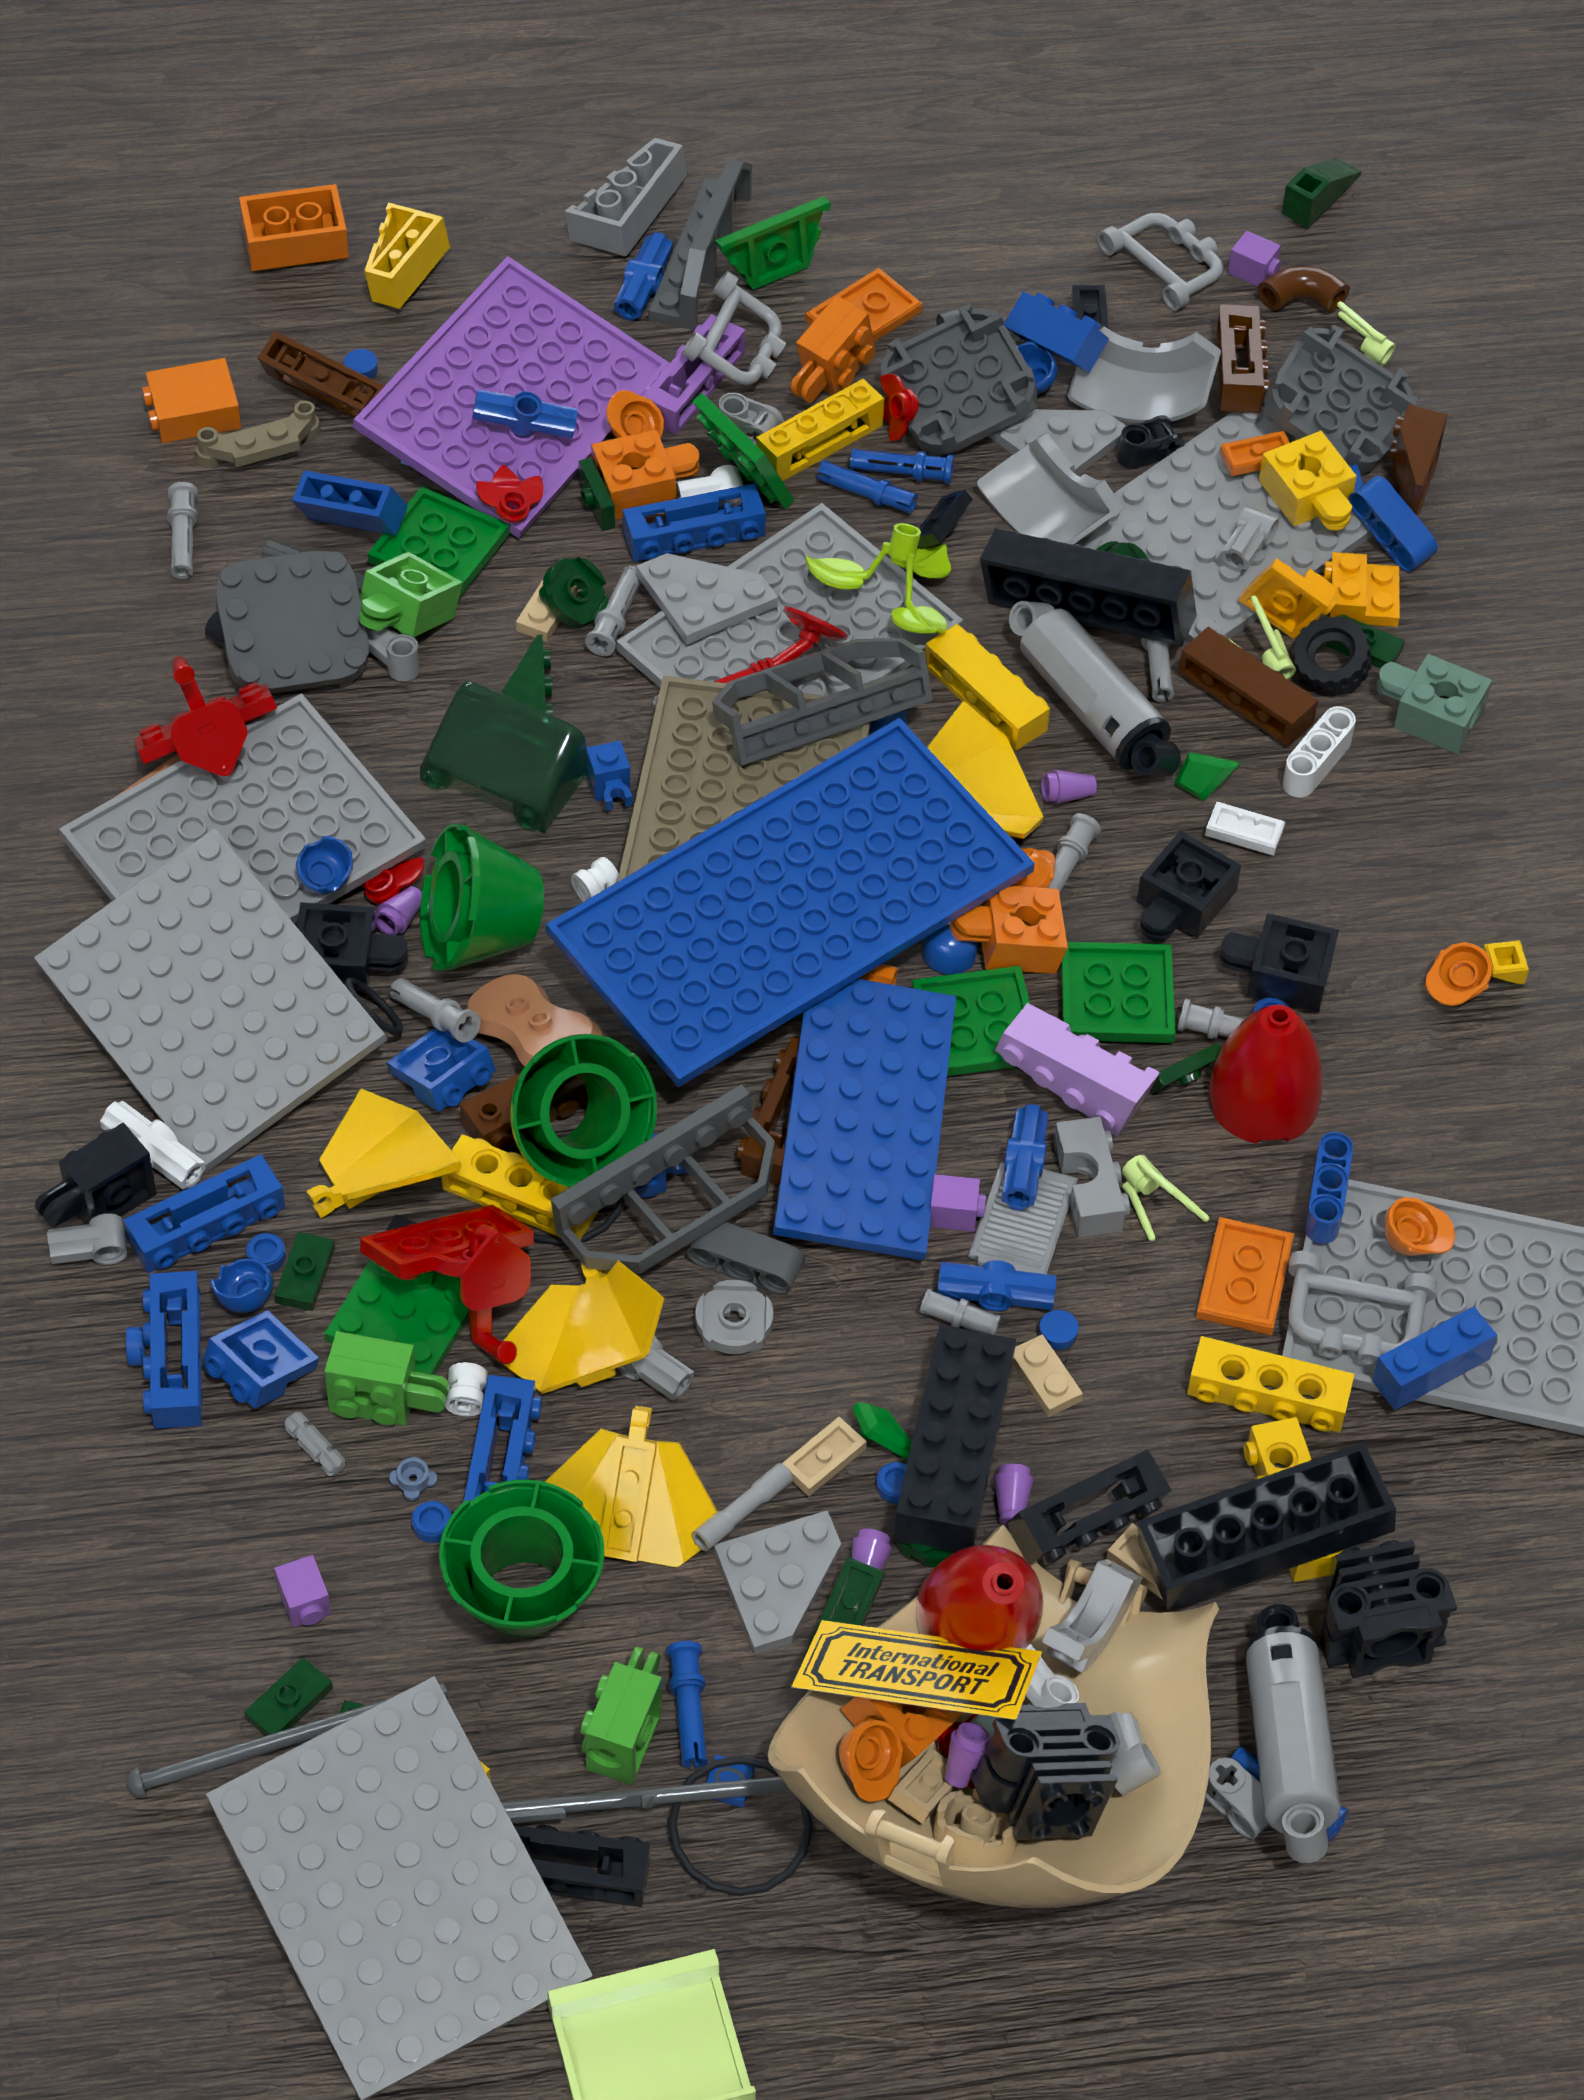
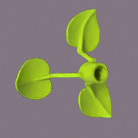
M905 523L894 525L890 543L883 542L882 550L866 571L860 565L850 560L839 558L815 559L806 555L805 562L808 569L821 582L839 589H858L863 587V579L866 580L872 576L888 553L891 562L906 569V608L897 607L892 610L890 617L893 623L901 629L915 633H946L947 622L938 611L927 606L915 607L912 603L913 571L917 575L927 578L947 577L951 572L946 544L917 549L921 531L917 527Z

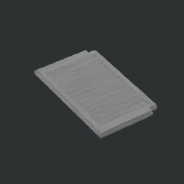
M1000 1163L985 1205L984 1218L981 1217L968 1258L978 1260L977 1266H982L988 1261L1001 1260L1012 1264L1016 1271L1047 1274L1070 1206L1072 1185H1077L1078 1178L1043 1169L1042 1177L1039 1176L1038 1190L1034 1206H1029L1024 1211L1013 1210L1007 1203L1002 1202L1006 1171H1004L1005 1163Z

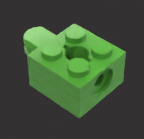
M406 552L365 572L360 595L362 609L360 610L358 620L362 625L373 630L380 631L392 626L401 634L416 637L455 618L462 581L414 554Z
M336 1331L324 1371L329 1412L336 1413L344 1418L361 1417L375 1420L383 1425L399 1424L406 1426L411 1408L433 1412L444 1410L446 1397L450 1390V1383L442 1376L416 1372L414 1345Z
M638 1646L634 1648L627 1666L615 1662L610 1675H602L595 1696L599 1701L594 1711L588 1710L586 1712L580 1731L581 1734L585 1735L581 1752L586 1754V1770L633 1785L662 1716V1677L656 1675L661 1655L652 1651L641 1671L645 1658V1649Z

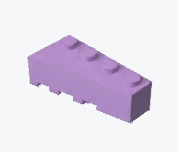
M1029 1003L1025 1005L1004 1031L995 1049L1007 1063L1019 1067L1030 1075L1038 1085L1050 1089L1061 1097L1069 1107L1078 1109L1089 1118L1100 1116L1104 1131L1110 1130L1111 1134L1115 1137L1120 1134L1140 1108L1160 1073L1149 1066L1143 1071L1131 1065L1132 1057L1120 1051L1115 1056L1100 1048L1098 1039L1088 1034L1074 1035L1071 1033L1069 1024Z

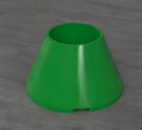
M452 823L446 826L435 841L430 856L436 857L432 875H424L421 892V941L425 957H432L435 964L432 963L431 967L437 971H450L529 946L539 930L544 907V886L539 870L466 825Z
M596 1034L569 1035L551 1042L537 1052L524 1067L516 1082L510 1107L513 1136L524 1159L543 1177L568 1187H572L651 1139L657 1117L656 1092L646 1066L635 1053H632L616 1040ZM578 1074L586 1086L588 1095L587 1110L583 1120L575 1130L568 1135L558 1138L550 1122V1103L557 1088L566 1079Z
M537 1480L505 1481L488 1486V1491L478 1495L471 1501L465 1500L452 1514L441 1537L439 1548L440 1569L444 1583L451 1596L466 1612L505 1635L515 1638L537 1637L549 1632L574 1613L587 1601L595 1590L604 1566L603 1535L597 1520L595 1521L591 1514L583 1507V1502L569 1491L551 1483ZM522 1562L542 1565L554 1573L544 1583L530 1588L508 1587L492 1578L501 1569Z

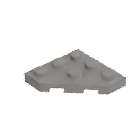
M1035 409L1019 421L988 437L1011 454H1015L1037 437L1048 433L1059 449L1074 464L1075 469L1072 472L1078 476L1119 445L1122 429L1126 425L1105 410Z
M668 553L636 566L637 577L686 645L778 606V596L763 576L758 573Z
M828 1510L714 1545L715 1557L754 1655L791 1644L794 1641L805 1614L812 1607L831 1565L838 1558L841 1552V1542Z

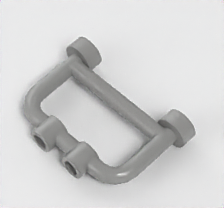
M1149 213L1120 229L1110 226L1100 231L1097 235V242L1103 253L1111 256L1124 247L1167 283L1168 286L1162 290V297L1167 307L1173 311L1186 306L1189 303L1190 295L1215 282L1221 277L1223 272L1222 261L1216 255L1218 252L1216 242L1211 237H1206L1199 241L1195 237L1196 228L1189 219L1177 222L1166 214ZM1160 226L1169 232L1170 239L1175 244H1184L1190 249L1191 255L1196 262L1201 263L1204 261L1210 266V269L1186 283L1132 238V236L1148 227Z
M727 270L713 290V293L725 300L707 337L705 338L698 332H695L683 348L681 354L692 362L697 357L737 384L751 385L756 383L760 377L764 380L767 379L776 365L770 357L776 359L784 349L786 342L780 339L782 326L777 314L736 285L739 278ZM738 303L762 318L769 327L768 333L759 345L760 349L748 367V372L739 370L714 352Z
M1296 1251L1291 1254L1288 1271L1295 1279L1288 1313L1289 1325L1293 1333L1301 1340L1318 1344V1353L1321 1356L1336 1359L1341 1357L1342 1349L1358 1352L1357 1361L1366 1366H1376L1379 1356L1421 1334L1425 1304L1435 1297L1437 1281L1431 1275L1418 1272L1407 1275L1404 1290L1319 1274L1321 1258L1317 1254L1309 1251ZM1309 1288L1408 1306L1409 1311L1403 1340L1398 1343L1383 1341L1380 1336L1374 1334H1364L1359 1337L1345 1334L1343 1330L1337 1327L1330 1326L1323 1329L1310 1327L1304 1320Z

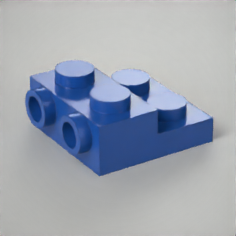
M436 1028L386 1062L390 1074L413 1087L416 1098L438 1112L445 1107L458 1105L467 1091L474 1086L488 1083L492 1073L496 1071L488 1047L474 1039L465 1043L459 1042L453 1038L451 1032L439 1031Z
M266 1310L211 1337L203 1361L210 1376L213 1378L221 1377L230 1385L231 1393L238 1402L243 1403L247 1401L254 1409H257L284 1395L287 1383L315 1370L319 1357L274 1315Z

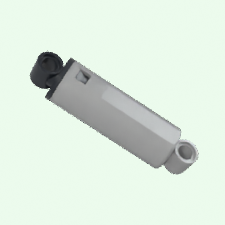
M1027 601L1016 603L1010 611L1009 624L1015 634L1022 636L1020 650L1023 656L1122 768L1127 770L1135 769L1136 772L1142 775L1168 776L1173 774L1180 765L1181 755L1177 745L1172 741H1168L1171 735L1169 723L1068 611L1054 609L1048 603Z
M1274 1604L1263 1609L1258 1615L1259 1633L1249 1640L1245 1650L1264 1816L1272 1828L1284 1834L1288 1855L1293 1860L1300 1863H1312L1318 1861L1326 1854L1328 1850L1326 1829L1331 1827L1338 1819L1340 1812V1799L1319 1644L1313 1634L1299 1627L1298 1616L1295 1610L1284 1604Z

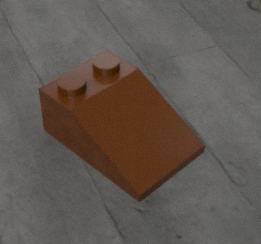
M1408 404L1404 417H1397L1392 436L1398 437V440L1393 439L1388 459L1393 460L1391 477L1395 490L1416 516L1419 517L1438 463L1448 414Z

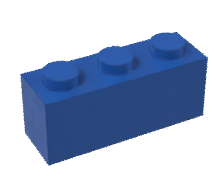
M1023 291L1006 319L1005 327L1026 342H1034L1039 348L1043 350L1048 349L1052 355L1090 373L1109 340L1106 335L1099 331L1102 325L1085 315L1082 320L1076 318L1078 313L1063 304H1060L1059 308L1054 307L1055 302L1039 292L1034 297Z
M305 470L292 498L293 503L309 520L394 536L398 532L408 507L391 486Z
M1473 1306L1379 1356L1372 1382L1392 1408L1397 1410L1490 1360L1497 1334L1476 1307Z

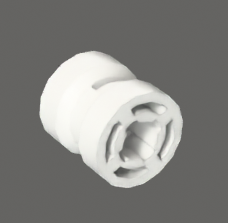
M600 857L592 862L590 869H581L571 876V883L578 897L584 902L617 883L619 873L607 858Z
M468 1362L457 1363L449 1368L448 1381L451 1389L446 1397L445 1404L449 1412L467 1417L481 1413L484 1399L482 1390L486 1387L488 1373L485 1368Z

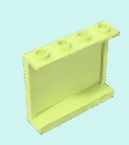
M715 1949L548 1991L549 2012L573 2100H756V2090L754 2086L750 2085L719 1977V1962Z

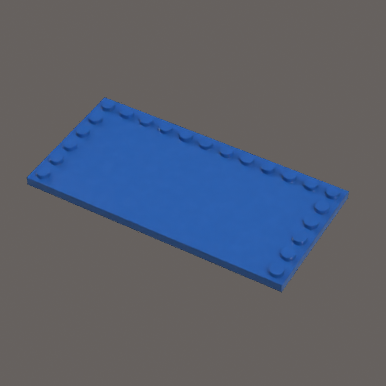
M898 718L546 924V933L679 1088L1034 871L1035 863L911 729Z

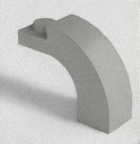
M1108 1559L1097 1562L1080 1599L1069 1616L1062 1623L1048 1628L1042 1641L1049 1646L1046 1654L1080 1672L1086 1671L1100 1656L1113 1637L1132 1603L1143 1577Z

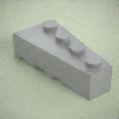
M658 138L652 139L627 160V166L617 172L614 170L606 177L607 183L598 190L592 188L584 195V201L577 207L571 205L566 209L565 217L570 241L627 256L686 178L687 169L683 145Z

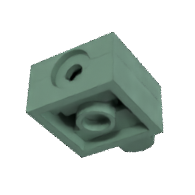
M1427 654L1417 672L1394 662L1384 664L1380 668L1376 688L1379 694L1399 702L1394 728L1459 754L1486 708L1492 679Z

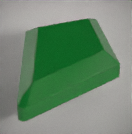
M1189 752L1174 784L1200 800L1205 801L1240 767L1241 763Z
M857 1402L852 1407L861 1427L857 1433L867 1443L873 1440L908 1460L912 1441L890 1411L871 1404Z

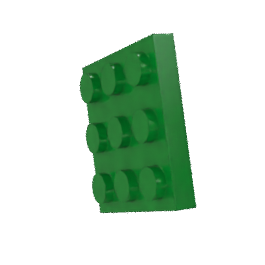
M703 393L697 396L692 401L699 412L696 419L707 430L706 433L710 439L718 446L717 450L729 463L733 461L738 466L739 472L749 483L754 481L759 486V492L768 502L772 504L776 500L786 509L794 501V498L766 455Z
M421 486L408 502V507L396 536L383 534L367 553L368 562L378 566L406 552H410L462 581L460 598L509 536L510 524Z
M1067 942L1068 949L1061 962L1062 1021L1069 1024L1071 1033L1076 1036L1088 1034L1099 1041L1174 1043L1175 1013L1172 944Z
M1021 965L912 980L913 989L956 996L947 1076L1017 1067L1007 1063L995 1049L1004 1031L1027 1003L1030 1004Z
M370 1259L325 1331V1341L333 1344L336 1331L411 1344L414 1345L416 1372L436 1375L468 1322L470 1309L464 1306L461 1301L460 1277L444 1275L433 1270L419 1274L415 1279L402 1280Z

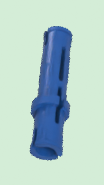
M824 460L819 467L818 472L823 474L817 475L818 481H823L874 500L875 505L882 507L885 504L904 511L909 515L916 507L917 502L913 500L918 499V494L893 486L889 480L883 479V481H879L827 460Z

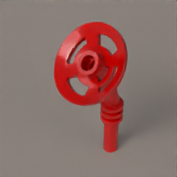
M785 606L783 612L793 624L801 629L798 635L801 639L772 659L766 657L764 662L763 660H758L757 664L755 662L751 663L750 668L715 680L714 682L728 684L729 681L795 660L812 649L814 644L817 645L820 639L843 641L847 640L848 634L820 618Z

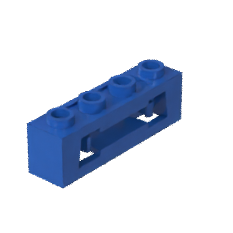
M755 483L622 509L623 535L633 562L651 560L666 553L672 555L765 536L766 512ZM741 497L740 505L731 507L728 502L724 504L725 508L718 509L719 501ZM664 512L666 520H662L661 516H657L655 522L647 523L644 516Z
M262 1154L123 1219L127 1241L147 1274L157 1269L167 1268L176 1260L188 1254L203 1251L211 1243L226 1236L236 1235L245 1227L261 1219H269L275 1216L280 1210L285 1208L283 1187ZM250 1174V1178L228 1188L227 1183ZM168 1211L171 1213L170 1216L151 1225L148 1223V1221Z
M197 1271L150 1274V1289H143L144 1313H150V1322L143 1323L144 1346H150V1356H143L144 1379L150 1380V1390L143 1391L144 1413L152 1414L154 1429L202 1426L201 1301ZM165 1313H168L169 1325L182 1324V1368L185 1385L188 1386V1389H184L182 1374L168 1375V1330Z
M488 1375L464 1501L467 1499L471 1501L480 1495L481 1492L488 1491V1486L497 1484V1482H489L497 1442L496 1413H498L499 1429L511 1431L503 1471V1482L529 1480L530 1466L524 1465L526 1454H533L536 1431L531 1430L532 1420L540 1419L542 1409V1397L536 1396L535 1380Z

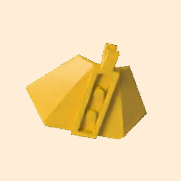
M963 700L927 748L1009 836L1024 839L1040 826L1044 816L1007 736Z
M360 1089L319 1159L333 1186L329 1188L325 1185H318L306 1192L314 1203L312 1206L315 1212L322 1218L343 1204H346L350 1209L380 1192L459 1171L462 1164L417 1110ZM326 1197L322 1203L317 1204L321 1198Z
M619 1260L609 1272L608 1270L586 1268L581 1262L586 1283L580 1286L551 1284L503 1340L511 1341L516 1345V1359L510 1364H503L497 1358H493L519 1378L535 1380L536 1390L541 1394L576 1382L581 1387L613 1377L616 1375V1368L643 1359L650 1352L664 1297Z
M636 1405L632 1411L629 1436L601 1428L545 1482L569 1491L583 1502V1507H585L595 1521L597 1520L604 1541V1556L633 1562L644 1561L677 1568L701 1550L693 1541L692 1532L718 1511L679 1442L646 1439L652 1408Z

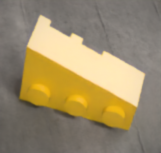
M388 202L385 222L380 224V236L378 242L374 243L364 272L372 301L400 309L449 250L450 244L443 217Z

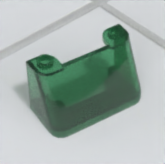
M464 682L454 694L420 765V780L435 789L448 788L454 778L512 802L516 820L521 826L545 834L587 775L585 736L576 726L477 683Z

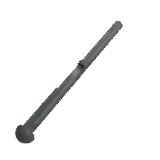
M438 1683L445 1697L448 1698L445 1683ZM391 1698L161 1767L150 1773L141 1774L139 1767H135L127 1776V1789L137 1798H147L145 1790L154 1786L170 1783L311 1740Z
M780 1777L501 1803L511 1822L521 1823L566 1818V1813L633 1806H641L644 1809L652 1808L657 1804L785 1793L786 1784Z

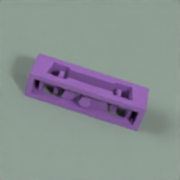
M711 314L703 325L699 324L693 334L698 332L706 338L716 316ZM729 322L714 352L733 366L745 353V329ZM685 345L679 347L671 363L668 366L665 365L660 370L656 381L650 387L647 386L641 396L653 400V403L660 409L664 418V431L675 436L697 411L692 401L701 393L708 398L725 377L704 361L701 363L700 358L697 357L692 362L683 356L681 352Z

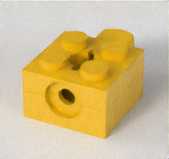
M1322 431L1263 453L1259 482L1294 527L1317 517L1328 530L1343 529L1350 522L1352 505L1348 497L1355 490L1357 476Z

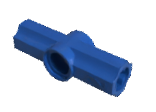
M654 232V234L646 236L636 259L631 258L628 261L622 288L614 302V311L622 319L633 321L636 318H641L651 295H656L664 276V268L673 252V242L665 234Z
M477 389L472 419L509 426L513 433L520 436H529L536 431L573 439L578 409L542 402L539 396L529 391H523L515 396Z
M1026 1104L1025 1107L1017 1109L1012 1138L1008 1139L1004 1166L1006 1176L1002 1202L1007 1203L1013 1210L1024 1211L1027 1207L1034 1206L1038 1190V1179L1043 1174L1047 1145L1045 1143L1049 1113L1044 1112L1039 1105Z
M1001 1260L988 1261L982 1266L941 1262L938 1293L949 1298L978 1301L982 1308L990 1311H1005L1011 1308L1012 1305L1053 1310L1057 1275L1016 1271L1012 1264Z

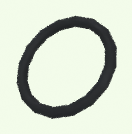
M347 978L345 986L375 1023L392 1035H401L403 1025L387 1002L365 983L355 978ZM354 987L360 989L374 1000L388 1015L395 1027L378 1017L361 1000Z

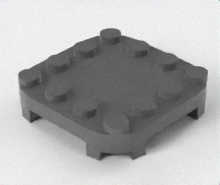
M971 304L958 307L960 315L904 343H901L897 337L888 344L889 350L883 357L881 366H879L881 375L896 374L900 377L904 387L911 389L917 397L919 409L915 418L908 423L907 428L914 441L923 450L928 451L930 456L942 457L944 454L959 451L1019 421L1037 407L1038 391L1032 369L1028 367L1007 331L1001 315L995 309L991 312L986 309L971 308Z
M1332 325L1330 329H1313L1310 326L1295 343L1267 388L1264 397L1265 405L1262 409L1263 414L1267 419L1274 421L1283 430L1297 439L1322 431L1348 465H1358L1360 475L1363 476L1365 472L1373 470L1390 450L1392 441L1395 439V436L1392 435L1397 417H1404L1408 404L1415 406L1418 397L1413 396L1412 390L1406 382L1409 375L1402 368L1399 367L1395 374H1392L1341 340L1340 336L1344 331L1343 329Z
M314 550L250 559L227 566L221 571L216 589V609L218 610L227 655L228 673L233 684L236 683L240 688L258 682L259 686L266 684L271 694L338 684L339 689L352 685V681L363 672L368 663L369 640L366 627L358 620L362 608L356 577L342 553Z

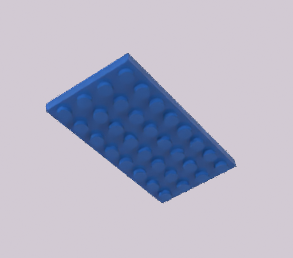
M856 979L803 1011L773 1235L918 1260L925 1259L956 996Z

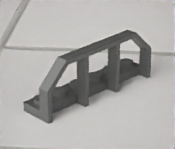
M727 159L719 180L705 178L650 306V321L695 330L698 326V293L700 283L716 284L717 246L715 245V240L733 233L734 198L750 202L752 164Z
M904 638L855 639L729 681L712 701L715 719L730 729L735 761L742 766L933 701L925 651ZM901 657L914 666L863 683L861 672L846 662L858 658ZM825 670L851 687L805 703L804 693L790 684L789 681ZM766 689L793 706L792 708L742 725L740 724L739 714L731 709L739 698Z
M740 1084L550 1199L556 1233L586 1268L610 1271L619 1260L632 1272L641 1274L767 1196L776 1154L775 1141L753 1118L750 1093ZM743 1126L764 1149V1155L758 1182L729 1199L690 1154L702 1147L711 1145L718 1137L731 1129ZM681 1164L715 1202L717 1207L672 1234L634 1191V1188L647 1184L654 1176L670 1166L673 1167ZM622 1196L660 1239L659 1243L638 1256L589 1251L572 1232L570 1227L583 1223L590 1215L606 1205L616 1203Z

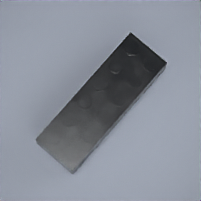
M997 528L994 529L980 557L988 604L1012 609L1016 603L1021 601L1048 603L1054 609L1068 611L1082 625L1183 647L1197 616L1191 570L1183 569L1179 566H1169L1151 562L1147 559L1118 555L1114 552H1104L1081 545L1062 543L1049 538H1039L1021 534L1017 531Z
M939 1324L896 1510L893 1541L907 1544L913 1543L953 1553L975 1545L1012 1373L1017 1339Z
M1365 1442L1139 1520L1137 1521L1138 1544L1168 1611L1395 1532L1396 1507Z

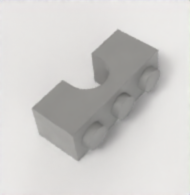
M1100 1116L1057 1122L1053 1144L1061 1174L1081 1173L1092 1180L1088 1183L1072 1185L1070 1209L1078 1238L1123 1231L1125 1216L1130 1215V1203L1127 1193H1121L1119 1184L1122 1181L1121 1169L1118 1161H1112L1110 1154L1113 1152V1140L1110 1130L1104 1131Z

